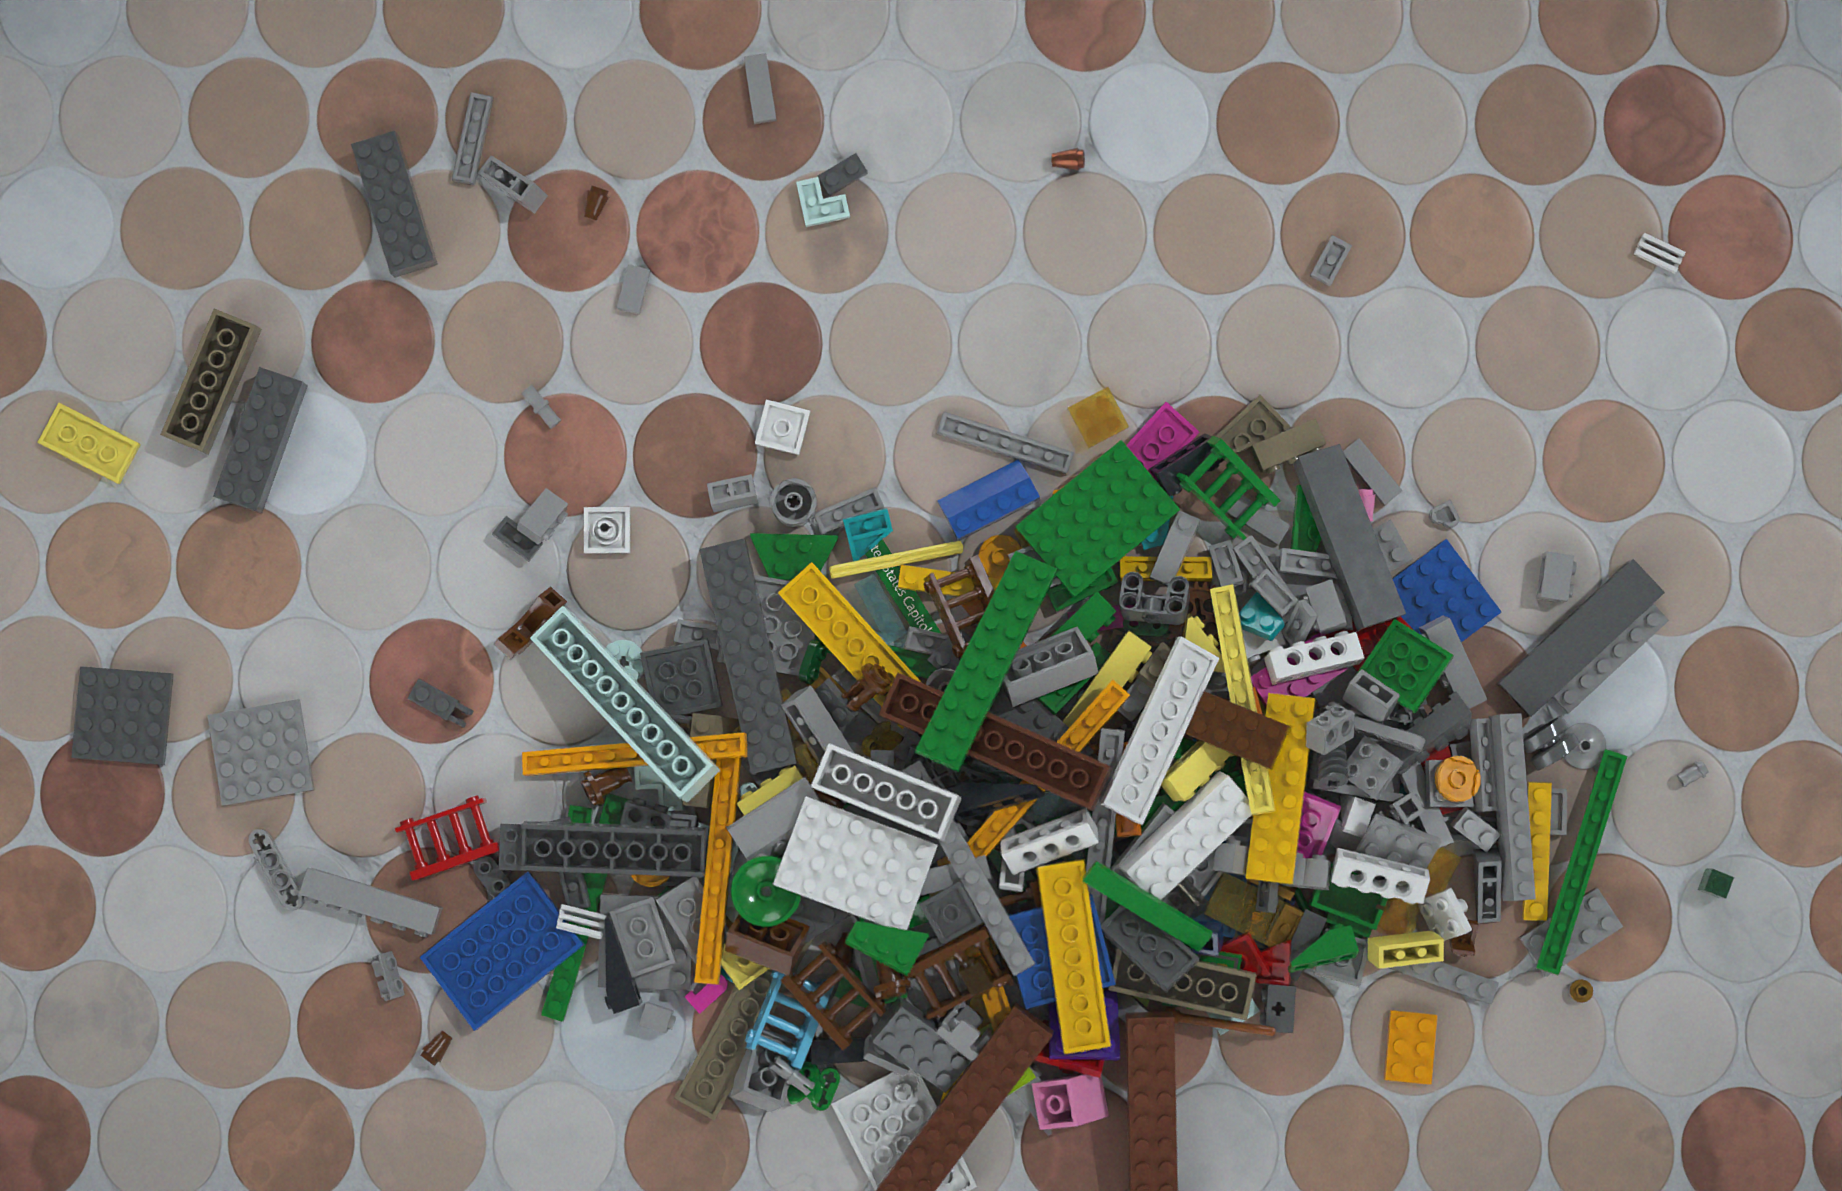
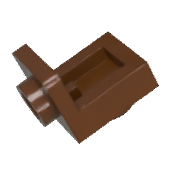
M1468 920L1472 930L1450 939L1452 953L1462 957L1475 955L1474 944L1478 930V921Z

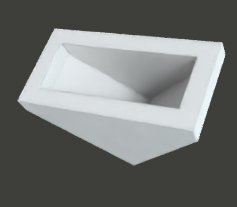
M1342 794L1340 796L1342 831L1363 838L1375 804Z
M1002 857L998 889L1022 892L1024 872L1013 875Z

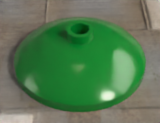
M773 856L753 858L743 864L733 878L731 897L734 907L745 920L754 925L765 927L778 925L790 918L799 905L801 895L773 885L782 862L780 858ZM765 886L771 889V893L767 896L762 893V889Z

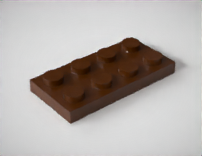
M1203 691L1185 734L1272 770L1290 726Z

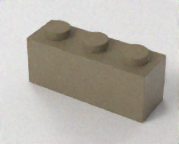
M1313 419L1253 444L1250 449L1260 472L1267 471L1270 474L1281 469L1279 465L1288 462L1289 465H1292L1299 456L1321 450V447H1324L1326 442L1316 419Z

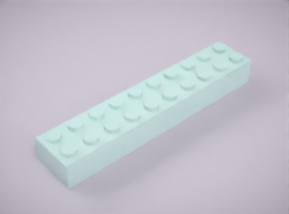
M562 606L530 637L680 799L688 803L720 771L717 765L570 610Z

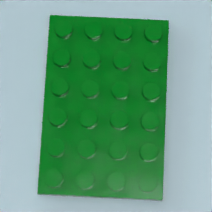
M1120 440L1016 525L1015 528L1044 563L1057 568L1056 577L1075 598L1178 513L1180 508L1126 444Z

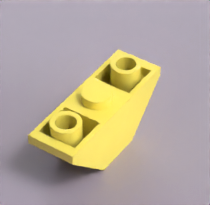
M1190 613L1187 614L1183 638L1219 657L1214 671L1225 673L1222 654L1216 648L1219 643L1212 634L1208 636L1202 630L1205 625L1198 616L1193 618Z

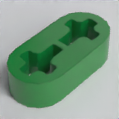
M831 1067L825 1068L819 1076L823 1090L827 1091L825 1099L828 1100L827 1104L823 1103L821 1106H818L811 1102L813 1108L819 1111L829 1108L840 1082V1073ZM830 1072H833L834 1078L837 1079L836 1082H831L829 1088L824 1087L826 1079L823 1078L824 1074L828 1075Z

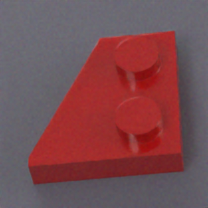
M1290 940L1260 951L1271 972L1267 975L1256 974L1255 983L1290 985L1291 973H1288L1287 969L1291 963Z

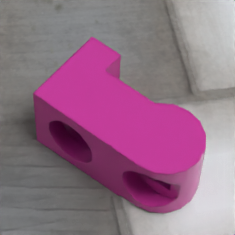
M720 974L719 985L707 984L697 994L691 990L684 997L700 1014L726 991L728 980Z

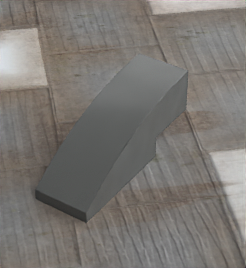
M1304 909V914L1291 940V962L1318 940L1327 918ZM1303 970L1291 972V979L1298 981Z

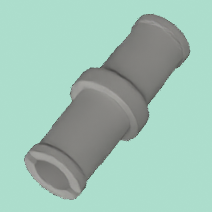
M533 385L521 393L534 408V413L539 414L550 429L561 422V419L549 406V401L544 400Z
M779 1056L773 1060L781 1067L771 1063L769 1069L784 1078L786 1084H792L805 1095L811 1092L804 1084L813 1089L815 1083L799 1073V1069L791 1067L780 1059Z

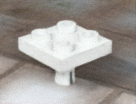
M584 507V553H630L631 508Z
M1452 888L1424 897L1423 904L1417 903L1429 929L1444 938V941L1466 934L1472 930L1464 914L1468 910L1467 903L1461 898L1457 899Z

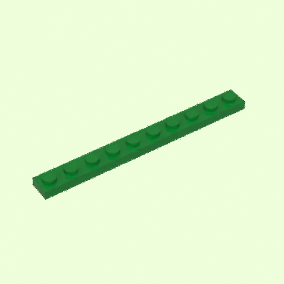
M1607 749L1603 752L1536 969L1557 976L1560 974L1628 756Z
M609 793L606 797L599 824H620L625 804L629 799ZM584 873L591 907L584 908L583 910L597 913L600 896L603 894L608 873ZM571 914V916H575V917H579V918L591 920V919H588V918H584V917H580V916H576V915H572V914ZM569 921V924L592 930V927L580 925ZM577 934L585 945L555 968L541 1013L542 1016L564 1022L589 936Z

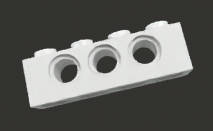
M1343 631L1335 634V637L1327 639L1326 636L1314 639L1311 643L1305 644L1304 641L1292 644L1290 648L1283 649L1282 646L1269 650L1270 652L1264 658L1272 685L1359 665L1364 659L1357 633L1348 634V631ZM1330 648H1337L1340 655L1333 654ZM1309 652L1315 653L1318 660L1311 659ZM1287 658H1293L1296 661V665L1289 664Z
M1085 808L1001 840V855L1014 875L1099 843L1098 830Z
M1341 848L1337 849L1331 869V882L1339 887L1346 888L1349 886L1357 888L1364 893L1374 892L1385 898L1395 897L1403 899V901L1410 904H1423L1430 881L1428 869ZM1354 870L1362 871L1359 875H1353L1351 872ZM1379 875L1385 877L1383 880L1374 879L1376 876ZM1400 881L1407 882V884L1404 886L1397 885V883Z

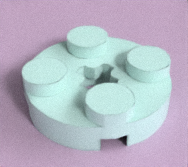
M617 640L607 645L606 649L616 660H621L622 656L626 657V661H629V666L624 668L636 681L643 676L644 669L640 653L643 651L638 645L628 640Z

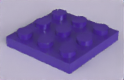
M1103 990L1111 1047L1068 1054L1063 1053L1056 1001L1047 1003L1048 1027L1054 1030L1053 1036L1049 1040V1059L1119 1060L1120 1040L1117 992Z

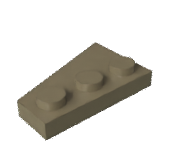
M1259 395L1216 437L1221 438L1237 454L1250 448L1253 444L1285 432L1292 427Z

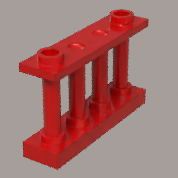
M476 795L465 799L466 804L417 821L410 818L400 822L401 826L396 827L395 830L396 832L405 831L416 863L414 866L415 870L409 872L412 881L499 852L500 842L494 843V840L490 839L479 806L487 803L486 798L479 799V796ZM470 808L482 841L480 843L481 847L472 850L471 846H468L458 816V812ZM446 816L450 818L460 849L458 850L459 855L451 858L446 853L436 820ZM426 823L438 856L436 858L437 863L428 865V862L424 860L414 830L415 827Z

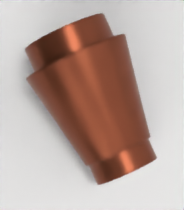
M1074 148L1052 153V167L1072 170L1084 168V150Z

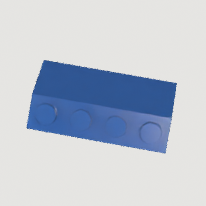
M1018 459L937 500L954 535L960 541L1038 501L1040 496Z

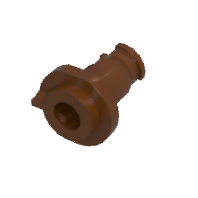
M866 663L861 668L863 676L851 686L848 692L842 694L843 698L847 697L851 700L847 704L851 710L857 712L861 705L866 704L878 693L883 696L889 693L891 679L884 666Z
M627 767L609 769L595 776H592L590 771L583 773L584 780L580 781L588 800L594 806L605 804L604 796L627 782H633Z
M877 961L876 967L880 985L873 988L877 1000L906 994V989L911 987L910 980H903L900 972Z

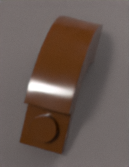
M550 586L537 597L523 617L495 641L494 645L510 660L517 654L520 655L533 643L530 637L562 606H565L567 601Z

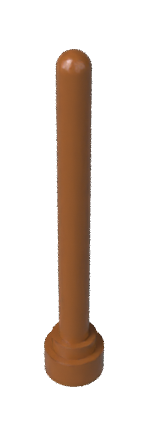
M1166 1006L1165 1012H1173L1175 1024L1182 1022L1273 1036L1276 1033V1029L1271 1026L1180 1013V1010H1176V1007Z

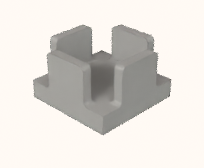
M957 1005L939 1018L936 1033L973 1062L981 1048L991 1038L992 1030L988 1028L979 1038L980 1031L977 1028L983 1022V1017L968 1005L954 1017L959 1009V1005Z

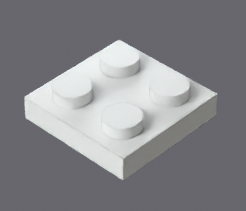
M766 400L755 445L799 456L811 411Z

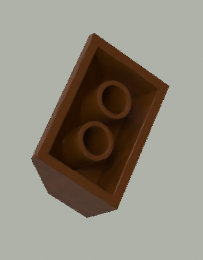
M738 914L727 933L725 951L789 976L799 959L810 926L791 918L774 926H758L748 922Z

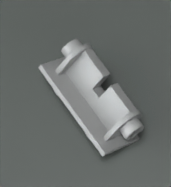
M390 951L373 956L371 963L375 976L383 975L384 980L377 982L381 998L384 997V1000L388 1001L404 996V986L398 973L397 961L393 952Z

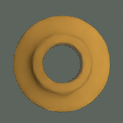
M1576 980L1570 986V995L1577 1002H1587L1593 996V987L1586 980ZM1580 987H1584L1586 990L1582 996L1578 993Z

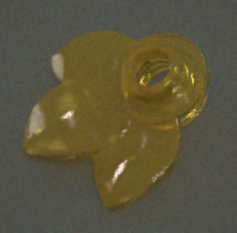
M884 721L877 724L872 733L863 739L861 749L866 756L871 757V750L891 751L903 741L904 737L898 732L891 730L890 721ZM874 742V746L869 748L870 744Z
M1395 897L1388 898L1379 926L1386 931L1395 930L1398 934L1413 933L1416 928L1415 917L1419 912V904H1410ZM1404 919L1409 922L1406 928L1400 926V922Z

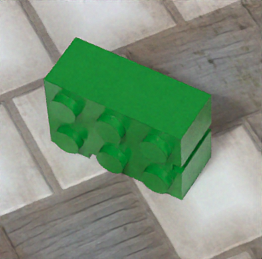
M1330 875L1329 890L1313 889L1308 905L1372 930H1377L1383 914V910L1376 909L1377 904L1386 906L1388 898L1374 892L1364 893L1357 888L1349 886L1346 888L1339 887L1331 882Z

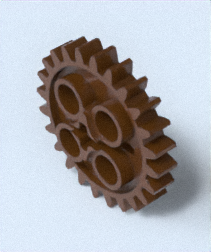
M1195 581L1193 588L1189 585V603L1192 605L1190 614L1192 617L1196 616L1195 599L1198 598L1199 614L1204 616L1203 624L1213 623L1217 628L1214 611L1209 613L1203 609L1204 601H1212L1210 589H1207V582H1204L1202 587H1199L1198 582ZM1179 609L1172 610V612L1180 611ZM1185 622L1180 625L1170 624L1168 631L1171 634L1167 640L1173 638L1176 640L1177 637H1183L1182 627L1185 625ZM1217 630V632L1213 636L1217 640V642H1219V635Z

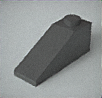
M1490 848L1487 852L1483 849H1473V877L1478 923L1501 922L1502 861L1497 848Z

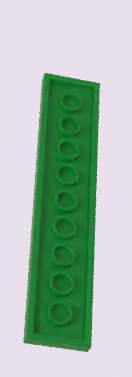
M1014 552L916 748L917 754L959 772L1057 574V568L1020 552Z

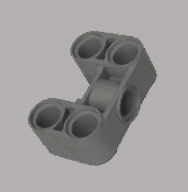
M1129 572L1122 579L1119 598L1121 616L1128 621L1180 625L1186 621L1190 599L1189 582L1182 576H1175L1169 580L1167 595H1145L1142 576L1137 572ZM1137 585L1135 588H1130L1129 586ZM1183 589L1181 592H1176L1175 590ZM1128 605H1134L1132 608H1126ZM1174 609L1180 610L1179 612H1172Z

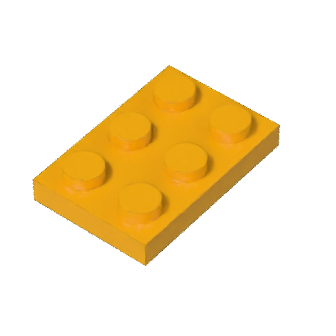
M1390 1010L1384 1080L1432 1085L1437 1027L1436 1014Z

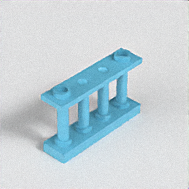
M772 970V982L754 1027L749 1029L746 1035L745 1042L747 1044L745 1048L755 1050L758 1044L786 1056L787 1060H789L788 1065L801 1069L819 1024L798 1000L778 992L782 983L780 980L786 975ZM806 979L804 986L810 991H815L827 979H821L817 983ZM833 987L820 998L819 1003L824 1009ZM774 1001L804 1013V1016H806L804 1024L797 1026L769 1014ZM765 1023L796 1035L795 1037L798 1039L795 1046L789 1048L761 1036Z

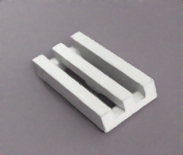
M1644 233L1634 255L1675 274L1686 252ZM1645 241L1677 255V258L1645 243ZM1644 248L1669 261L1674 262V265L1672 266L1658 258H1655L1641 251V249Z
M562 904L556 928L601 939L607 915ZM564 913H568V914H572V915H576V916L588 918V919H591V920H587V919H583V918H579V917L567 915V914H564ZM567 920L576 924L598 928V931L563 923L562 921Z

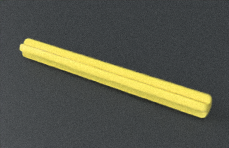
M954 541L830 566L829 572L831 578L834 579L960 554L963 552V544L961 541Z

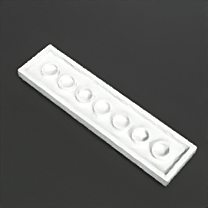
M1177 637L1100 804L1137 824H1143L1219 657L1183 637Z

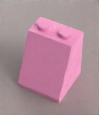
M1077 1073L1032 1083L1040 1130L1079 1126L1109 1116L1102 1075L1098 1078Z

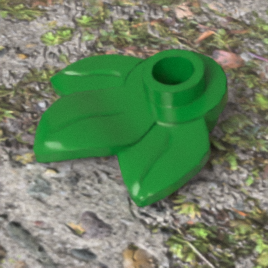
M804 1062L802 1068L799 1069V1073L805 1076V1071L809 1069L810 1076L806 1078L815 1083L813 1089L804 1084L811 1091L808 1095H805L792 1084L788 1085L787 1097L791 1105L801 1102L806 1097L815 1105L821 1100L823 1085L819 1080L820 1071L816 1064Z

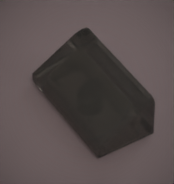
M1187 877L1166 895V898L1178 911L1191 919H1195L1207 911V899Z

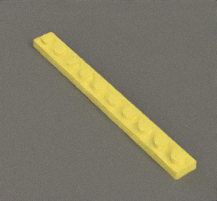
M1234 585L1212 588L1210 592L1230 701L1257 712ZM1241 758L1251 815L1275 811L1268 768Z

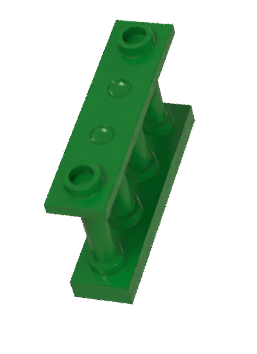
M1212 436L1207 442L1212 447L1208 457L1189 477L1182 473H1178L1176 476L1181 481L1179 485L1186 492H1192L1226 527L1224 531L1231 538L1235 539L1237 537L1244 541L1247 537L1240 529L1262 505L1266 506L1268 504L1276 507L1281 500L1221 438ZM1223 458L1227 462L1225 465L1226 469L1202 492L1195 483L1217 459ZM1233 474H1238L1242 478L1241 484L1218 508L1210 498ZM1253 489L1257 494L1255 501L1233 523L1225 514L1247 490Z

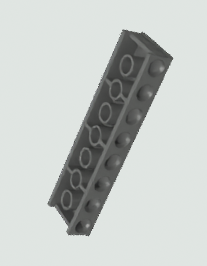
M1337 444L1299 456L1293 463L1326 552L1329 555L1331 565L1357 632L1405 615L1406 612L1341 445Z
M1634 559L1627 561L1496 684L1502 687L1525 712L1527 717H1532L1665 592Z
M524 821L521 824L522 865L520 870L703 877L705 875L708 827Z

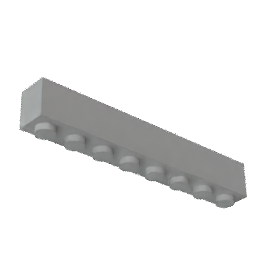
M1521 713L1489 716V718H1491L1498 803V811H1496L1497 831L1501 834L1498 838L1499 856L1502 861V900L1536 899L1522 715Z

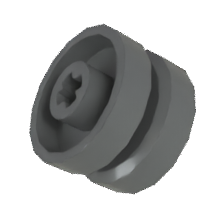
M1562 716L1551 720L1523 739L1525 753H1533L1540 749L1531 759V762L1538 771L1559 761L1580 744L1574 733H1567L1558 737L1568 727Z

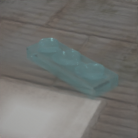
M874 573L854 584L887 644L908 634Z

